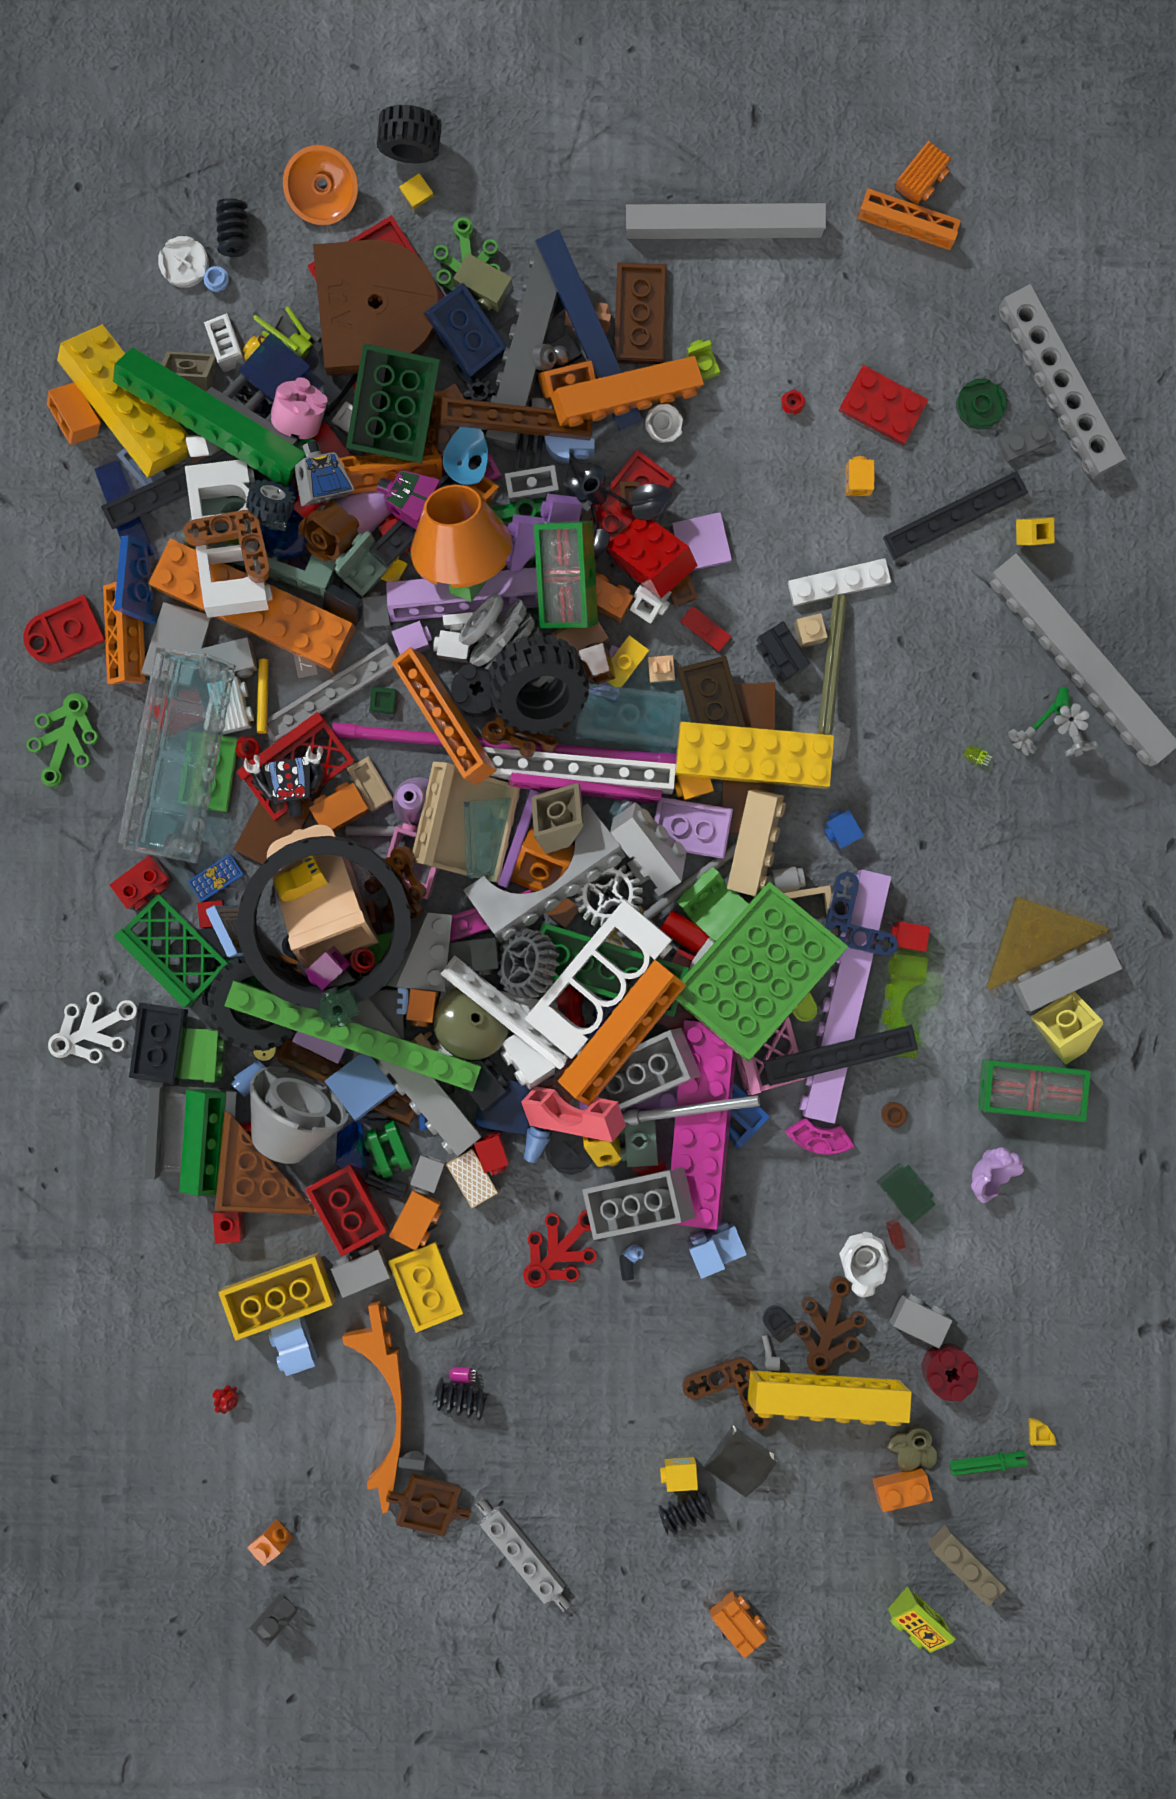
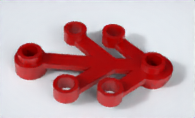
M587 1209L579 1214L578 1223L559 1243L558 1225L560 1217L555 1212H550L546 1215L548 1255L541 1262L539 1245H541L543 1240L542 1234L539 1231H531L528 1234L530 1264L526 1266L523 1272L524 1281L528 1286L540 1288L545 1285L547 1280L574 1282L578 1279L579 1270L576 1266L570 1265L565 1270L549 1269L555 1262L584 1261L590 1264L596 1260V1251L592 1247H586L583 1251H566L584 1231H591L590 1224H586L583 1221L584 1216L588 1215ZM555 1216L557 1223L554 1225L549 1224L548 1218ZM536 1234L540 1237V1241L533 1243L530 1237ZM587 1251H591L594 1254V1257L590 1260L584 1257ZM571 1269L575 1270L576 1276L574 1278H569L567 1276V1271ZM537 1270L541 1276L538 1279H534L531 1273Z

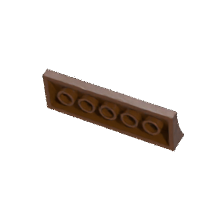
M775 682L734 684L745 727L775 730ZM722 780V807L733 809L729 834H739L748 791L756 788L774 793V784Z

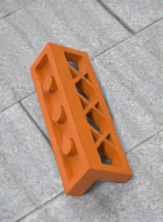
M867 188L857 217L859 220L947 250H951L961 222L960 219ZM869 198L879 200L881 205L868 200ZM893 208H902L905 213L894 210ZM918 215L925 216V217L927 218V220L918 218V217H916V216H918ZM946 223V224L952 225L953 228L950 229V228L941 226L940 224Z
M432 444V448H424L423 455L426 456H423L422 463L373 453L339 458L354 487V491L350 494L377 491L378 482L382 477L394 482L398 473L402 470L438 480L442 477V458L434 444Z
M117 582L103 585L107 685L125 682L146 683V675L141 673L145 662L143 621L114 610L115 599L113 601V590H115L116 594ZM117 665H118V675H119V677H116V668H117Z

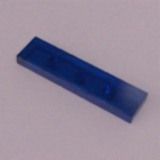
M118 460L94 469L107 503L131 492ZM141 518L116 528L120 540L122 536L129 535L147 544L148 557L154 555Z

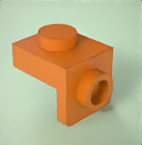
M275 1520L266 1531L249 1544L247 1549L265 1566L281 1554L293 1539V1536L278 1520Z

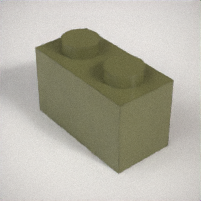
M469 253L453 278L455 288L459 284L464 283L474 299L478 301V304L488 311L492 309L499 312L513 287L512 277Z

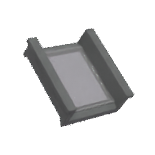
M163 1084L157 1087H150L144 1179L155 1180L159 1176L180 1177L186 1090L210 1089L225 1092V1111H228L236 1120L237 1089Z

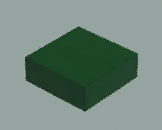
M372 687L369 712L395 715L397 689Z

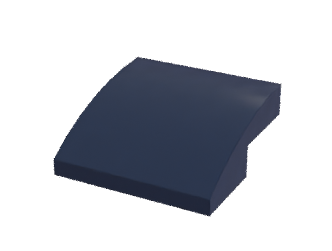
M508 1080L510 1083L508 1088L511 1093L490 1111H482L478 1106L475 1126L527 1135V1129L530 1128L521 1101L531 1090L528 1089L526 1084L522 1086L518 1081Z

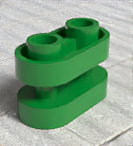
M395 1120L384 1124L386 1132L380 1134L375 1127L366 1131V1137L363 1138L367 1151H372L375 1161H372L374 1170L377 1175H382L383 1178L394 1175L393 1167L396 1165H400L403 1171L413 1167L411 1156ZM388 1141H390L395 1153L392 1157H389L384 1145Z

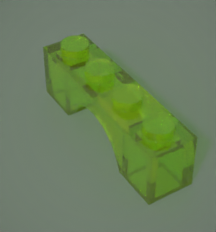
M894 954L893 959L889 960L888 974H891L890 984L886 985L885 999H888V1007L883 1010L882 1024H885V1031L907 1026L902 1013L903 1000L912 988L925 983L928 958ZM914 1031L915 1038H916V1042H917V1046H918L919 1033L916 1032V1031ZM917 1050L895 1056L916 1059Z

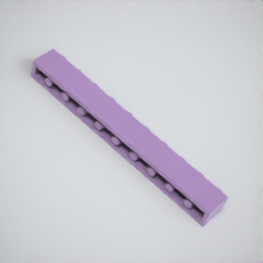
M859 870L856 875L859 880V887L850 924L879 931L891 876ZM847 904L845 906V913L848 911ZM848 928V933L839 932V937H846L845 943L847 944L851 928ZM858 931L855 933L854 942L856 945L863 946L866 944L867 936L864 932ZM872 933V935H873V941H872L871 946L869 947L870 949H873V944H876V941H877V940H874V938L876 937V934H873V933ZM847 948L836 961L835 973L831 972L828 980V987H831L829 997L825 996L823 1001L824 1021H819L816 1036H820L818 1046L813 1048L854 1039L873 953ZM848 1067L806 1077L805 1085H808L806 1095H802L799 1110H803V1116L835 1124Z

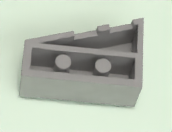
M635 802L613 818L610 833L628 857L634 856L642 866L641 874L644 877L648 875L657 886L654 891L658 896L682 882L687 851L680 842L668 834L664 826L659 825L651 817L647 810L642 809Z
M422 912L415 919L411 928L406 954L398 971L389 980L387 986L445 991L446 978L441 975V972L448 962L452 915Z

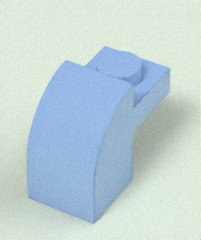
M545 436V445L549 455L561 464L569 465L570 455H574L577 459H587L589 456H594L595 439L588 441Z

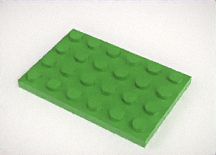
M768 882L683 977L681 981L686 984V987L675 1000L749 1062L842 956L848 946L771 882Z

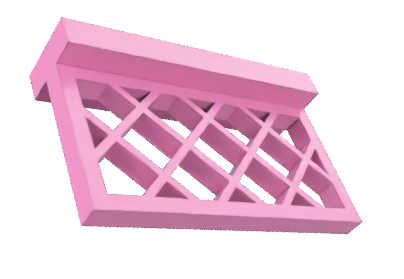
M789 1016L783 1022L780 1029L775 1031L777 1035L771 1046L766 1043L763 1045L769 1049L763 1061L768 1060L772 1052L779 1056L785 1055L775 1049L780 1037L789 1041L790 1047L786 1055L798 1052ZM736 1052V1062L746 1095L761 1093V1091L806 1079L801 1078L769 1086V1084L762 1085L759 1075L764 1068L763 1061L753 1057L747 1062Z

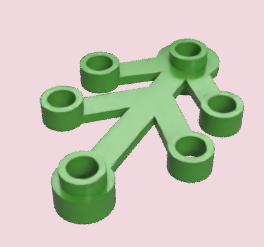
M464 217L457 219L453 225L454 234L460 240L462 262L468 253L471 254L470 238L474 233L472 222ZM461 224L468 226L465 230L459 229ZM492 239L486 240L483 244V251L477 258L487 263L491 257L496 256L498 253L496 241ZM438 245L435 247V260L439 263H444L457 273L461 263L449 254L446 246ZM489 245L495 247L493 251L486 250ZM444 251L446 254L443 257H438L437 253ZM490 264L492 267L500 270L497 264ZM446 269L438 271L436 275L438 284L452 291L455 287L451 273ZM446 275L449 278L447 281H441L440 277Z
M70 694L64 699L62 707L48 714L40 713L35 717V725L41 729H48L53 722L66 717L62 727L40 738L31 737L26 743L29 751L39 753L44 747L58 741L50 766L45 768L41 774V780L46 786L56 788L63 783L64 775L60 768L68 744L75 755L74 763L77 767L85 769L91 765V758L85 753L74 731L76 721H78L83 730L82 739L85 743L95 745L99 741V734L93 730L86 716L89 703L81 694ZM78 701L79 707L73 710L71 708L72 703ZM46 717L47 723L41 726L40 719ZM89 733H94L95 737L92 741L87 740ZM38 741V748L33 750L32 743ZM82 756L86 757L84 765L79 764V759ZM50 772H53L55 776L52 781L47 779V775Z

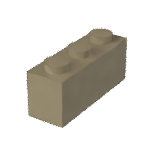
M946 1525L927 1542L933 1553L988 1607L1006 1590L1000 1578Z

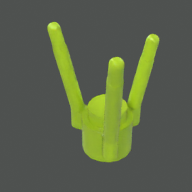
M287 306L285 310L301 334L294 333L289 339L257 315L253 317L256 322L273 334L262 331V335L268 337L275 344L287 350L299 360L304 359L313 346L310 342L312 336L306 332L290 307Z

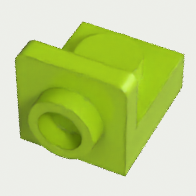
M697 340L691 343L686 353V358L695 356L703 381L720 375V369L711 349V340Z

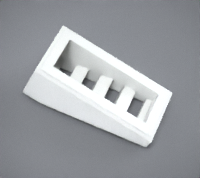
M227 313L204 322L217 362L223 372L235 369L236 361L239 358L245 361ZM224 326L227 327L226 329H223V330L218 331V332H216V333L213 332L214 330H217V329L222 328V327H224ZM230 336V337H228V338H225V339L220 340V341L217 342V340H219V339H222V338H224V337ZM233 345V347H230V348H228V349H225V350L221 351V349H224V348H227V347Z

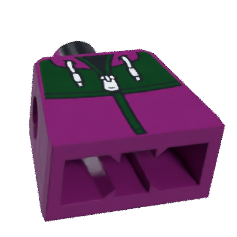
M404 470L398 473L394 482L382 477L377 485V491L386 495L384 501L387 510L414 529H417L427 498L434 491L441 488L440 480Z

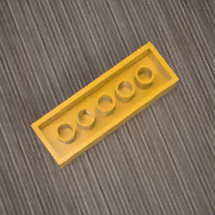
M103 324L61 342L57 361L147 478L189 457L186 437L189 435L178 421L165 415L157 408L142 401L139 397L113 382L115 363L125 352Z
M680 722L675 776L826 789L830 787L834 735Z
M754 1370L750 1371L748 1402L753 1411L762 1418L784 1415L786 1419L798 1420L799 1416H805L813 1421H825V1418H835L836 1422L850 1423V1419L860 1420L861 1423L869 1425L876 1424V1421H884L890 1426H901V1423L910 1422L912 1392L900 1380Z

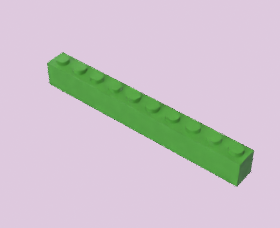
M236 980L232 983L224 1005L469 1091H473L481 1066L340 1016L322 1010L294 1005L273 993Z

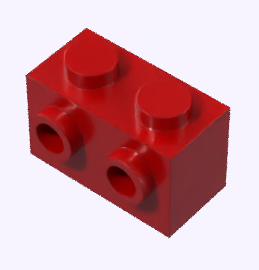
M148 855L109 884V886L126 909H136L138 911L149 903L148 899L155 893L162 894L170 887L168 884L173 879L156 856Z

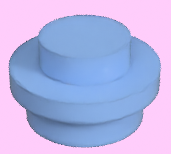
M213 266L205 272L204 283L209 290L221 292L228 286L229 276L223 268Z

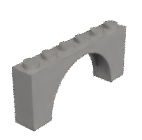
M588 803L582 807L584 826L575 838L573 859L568 869L555 883L537 892L515 894L497 888L483 876L463 890L500 943L508 941L509 937H515L516 932H519L524 927L534 924L538 917L547 911L554 910L561 901L575 895L581 887L588 882L598 879L601 873L610 867H615L625 857L621 846Z

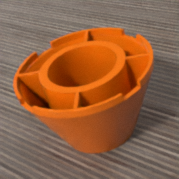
M449 485L434 491L427 498L412 542L411 558L416 571L424 579L435 585H438V582L451 584L452 588L474 586L494 577L507 564L506 560L513 549L512 537L505 523L475 490L464 485Z

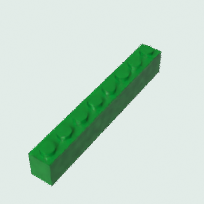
M133 347L115 363L113 382L121 388L157 408L165 415L170 416L186 428L201 435L209 442L219 446L273 481L283 484L284 487H288L296 478L295 465L306 457L305 452Z

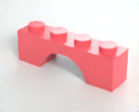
M537 1086L521 1101L529 1125L613 1142L626 1126L618 1101L596 1098L587 1110H580L565 1102L556 1090Z

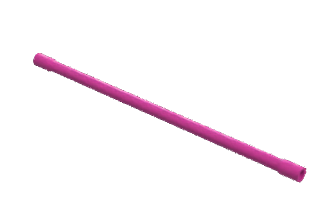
M336 722L332 726V730L338 738H359L443 746L436 733L366 727ZM476 737L482 747L519 750L505 743L492 745L482 737ZM533 742L536 745L535 752L549 753L541 748L540 743ZM557 744L556 750L551 752L556 754L676 764V753H651Z

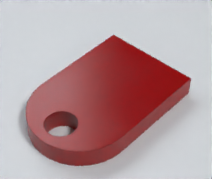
M83 594L33 617L25 627L23 642L26 650L33 658L43 663L55 664L104 643L105 636L87 596ZM37 637H42L44 639V646L39 650H34L32 646L33 640Z

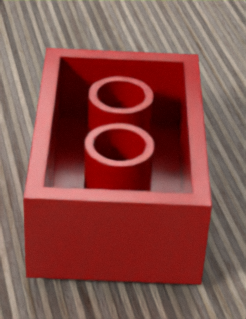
M635 519L609 542L607 548L619 568L660 599L698 566L690 547L653 520Z
M354 1161L305 1188L341 1257L388 1231L389 1226L367 1185L364 1183V1179Z

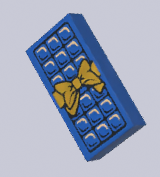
M228 854L190 879L188 883L200 901L205 902L245 874L232 854Z

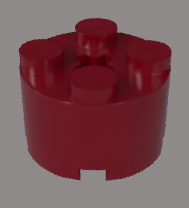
M945 1343L940 1346V1349L933 1347L927 1351L922 1360L923 1378L933 1393L941 1399L963 1401L975 1389L978 1381V1368L973 1359L959 1346ZM947 1370H954L952 1374H945Z

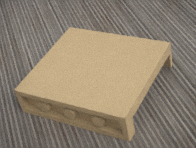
M433 762L413 847L414 863L477 879L485 876L488 881L498 883L503 871L504 857L509 845L508 840L514 823V813L520 797V788L509 787L508 782L491 777L486 778L477 786L465 780L455 765L445 762Z

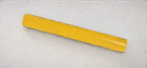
M268 659L258 660L257 733L260 734L267 733Z

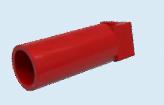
M674 910L670 912L660 928L671 939L695 954L699 952L708 938H710L699 926Z

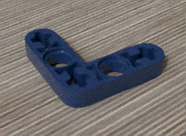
M851 872L839 874L834 881L824 927L830 930L838 926V931L848 933V928H851L852 930L848 935V944L845 943L846 937H837L848 948L882 956L893 954L898 947V942L894 935L850 924L859 880ZM846 876L853 883V886L848 887L846 895H851L850 899L837 897V892L843 893L844 885L840 884V881L846 879ZM838 901H844L847 904L848 911L845 915H838L835 912L834 906ZM858 931L864 932L867 936V942L863 946H858L854 942V935ZM872 933L876 934L874 940L882 941L887 937L888 942L891 943V948H886L885 951H882L883 946L873 944V949H870L869 947L873 941Z

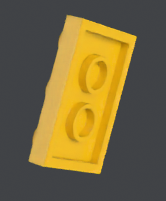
M436 1241L420 1247L416 1251L412 1250L388 1261L416 1333L464 1313Z

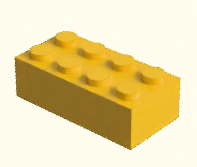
M320 1252L225 1286L218 1292L235 1341L327 1308L336 1301Z

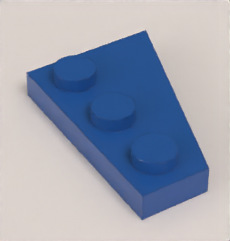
M129 535L122 536L120 541L114 610L146 623L155 624L157 623V614L152 612L151 601H154V593L149 591L148 577L151 572L147 544Z

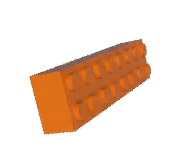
M170 538L148 584L155 590L206 613L203 604L196 550ZM224 563L210 565L213 582L248 577L246 573ZM270 585L272 600H268L269 610L215 617L333 673L336 672L356 630L353 623Z

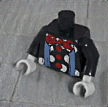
M309 746L306 757L262 764V768L260 767V757L258 755H254L256 763L254 765L249 764L246 758L244 761V768L251 773L262 793L269 800L274 801L275 804H287L289 818L304 816L302 801L313 800L314 794L319 792L325 778L323 761L321 759L323 748L321 746L318 747V754H313L311 746Z

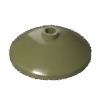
M457 987L442 997L434 1012L433 1026L436 1037L442 1047L457 1058L471 1061L487 1058L494 1054L507 1038L509 1029ZM471 1015L478 1016L479 1022H473Z

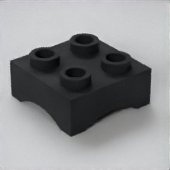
M316 341L303 362L286 380L288 382L295 381L297 378L307 379L310 385L317 388L327 397L325 414L329 416L356 382L358 373L327 376L324 366L323 345Z

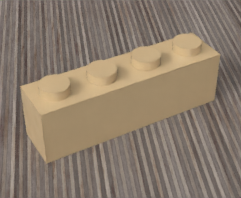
M756 788L748 791L727 889L757 896L769 882V877L766 874L768 867H771L774 860V852H772L773 843L777 842L780 834V828L777 825L779 818H782L785 811L783 795Z

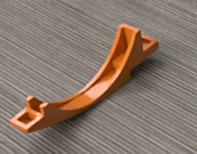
M381 1300L372 1301L368 1306L371 1328L345 1332L342 1339L343 1345L363 1354L379 1369L386 1379L394 1398L396 1408L394 1441L386 1458L369 1475V1480L367 1481L368 1490L378 1488L383 1514L388 1512L391 1502H386V1496L389 1490L394 1492L403 1440L404 1388L400 1349L389 1350V1347H392V1336L390 1331L386 1332L385 1322H388V1312L386 1306L382 1307Z

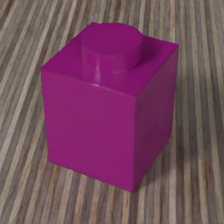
M333 945L304 972L308 975L309 981L314 986L323 990L351 963Z

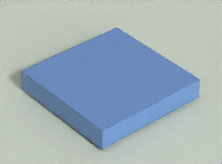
M362 1053L325 1080L327 1086L355 1122L397 1091L374 1060Z

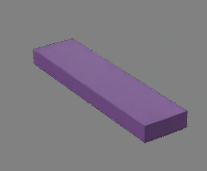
M530 790L498 886L506 888L509 885L533 816L531 797L539 795L538 791Z

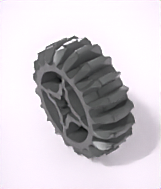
M530 929L516 932L515 937H509V944H504L505 951L500 954L502 960L498 963L501 967L498 975L502 977L500 983L505 986L504 990L514 995V997L524 999L540 997L541 993L547 992V985H553L552 977L557 975L555 968L560 965L556 962V958L560 954L555 951L557 945L553 944L552 938H549L543 932Z

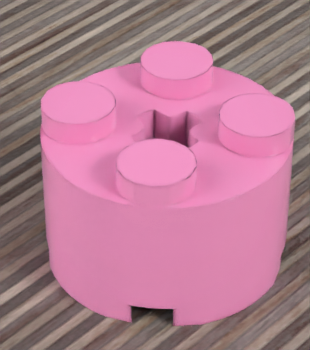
M305 378L284 382L276 390L271 410V422L279 432L291 437V434L300 435L299 439L312 438L319 432L328 399L317 388L310 385V382Z

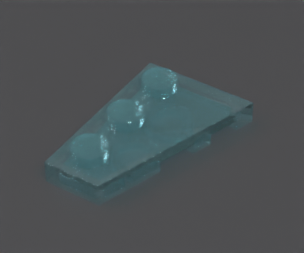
M512 798L464 802L468 878L494 876Z

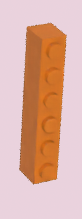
M691 356L560 387L553 393L551 400L560 426L569 424V427H574L582 424L584 420L591 418L592 421H599L607 417L608 414L615 413L616 416L629 412L632 408L638 407V410H644L651 407L653 403H671L675 398L682 396L683 399L692 398L697 395V391L704 385L696 358Z
M409 647L392 661V665L462 777L478 786L497 771L426 657Z
M654 960L637 983L629 990L621 1003L613 1010L605 1023L597 1030L589 1043L581 1050L577 1058L565 1070L558 1082L575 1099L590 1106L686 987V984L666 967Z

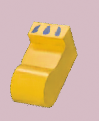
M313 856L304 858V863L291 869V871L283 872L276 876L273 883L282 901L290 902L328 884L319 864Z

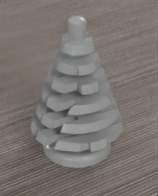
M494 593L474 611L459 635V641L464 645H472L477 641L479 642L471 653L470 663L479 667L485 664V669L489 670L491 663L497 661L496 656L501 650L505 651L508 644L512 642L515 644L520 641L519 638L525 636L528 639L533 638V635H542L538 626L535 628V622L531 614L525 612L526 606L520 599L501 611L504 604L503 598L498 593ZM542 676L530 680L529 683L536 687L544 684L545 687L543 689H546L557 678Z

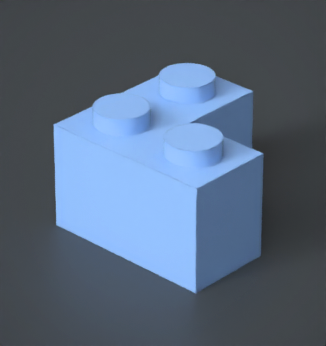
M723 1222L717 1230L707 1234L704 1231L696 1233L690 1237L691 1241L686 1242L701 1279L724 1270V1264L747 1255L733 1223L728 1225L727 1222Z

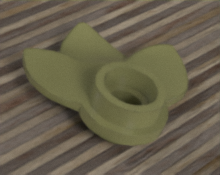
M914 1426L908 1433L894 1435L887 1445L889 1450L898 1453L897 1463L899 1469L903 1472L912 1471L919 1464L927 1469H931L936 1463L937 1451L931 1444V1433L923 1426ZM917 1438L923 1439L920 1442L915 1441Z

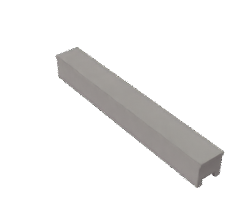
M826 203L626 205L627 239L821 238L824 229H826Z

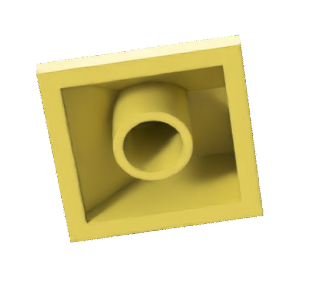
M1075 991L1057 999L1031 1016L1052 1051L1065 1065L1087 1052L1103 1025L1102 1019Z

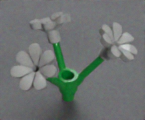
M1066 687L1059 689L1055 702L1052 703L1046 713L1032 727H1029L1025 732L1022 730L1018 732L1015 729L1008 732L1009 739L1015 741L1013 744L1015 748H1022V753L1026 756L1030 753L1034 754L1037 748L1033 745L1034 743L1031 739L1037 734L1036 730L1053 712L1061 714L1055 716L1054 720L1055 724L1059 725L1058 732L1065 734L1069 730L1074 743L1069 750L1065 751L1066 757L1074 754L1075 757L1083 755V751L1099 747L1096 741H1084L1081 732H1078V728L1081 730L1088 728V723L1084 720L1088 719L1090 715L1086 710L1080 711L1081 706L1077 703H1073L1070 707L1071 697L1069 696V689Z

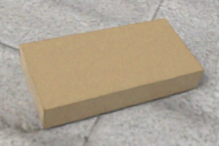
M369 756L347 768L372 813L393 801L392 795Z

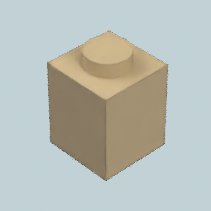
M821 613L797 619L793 625L800 648L821 644L827 639Z

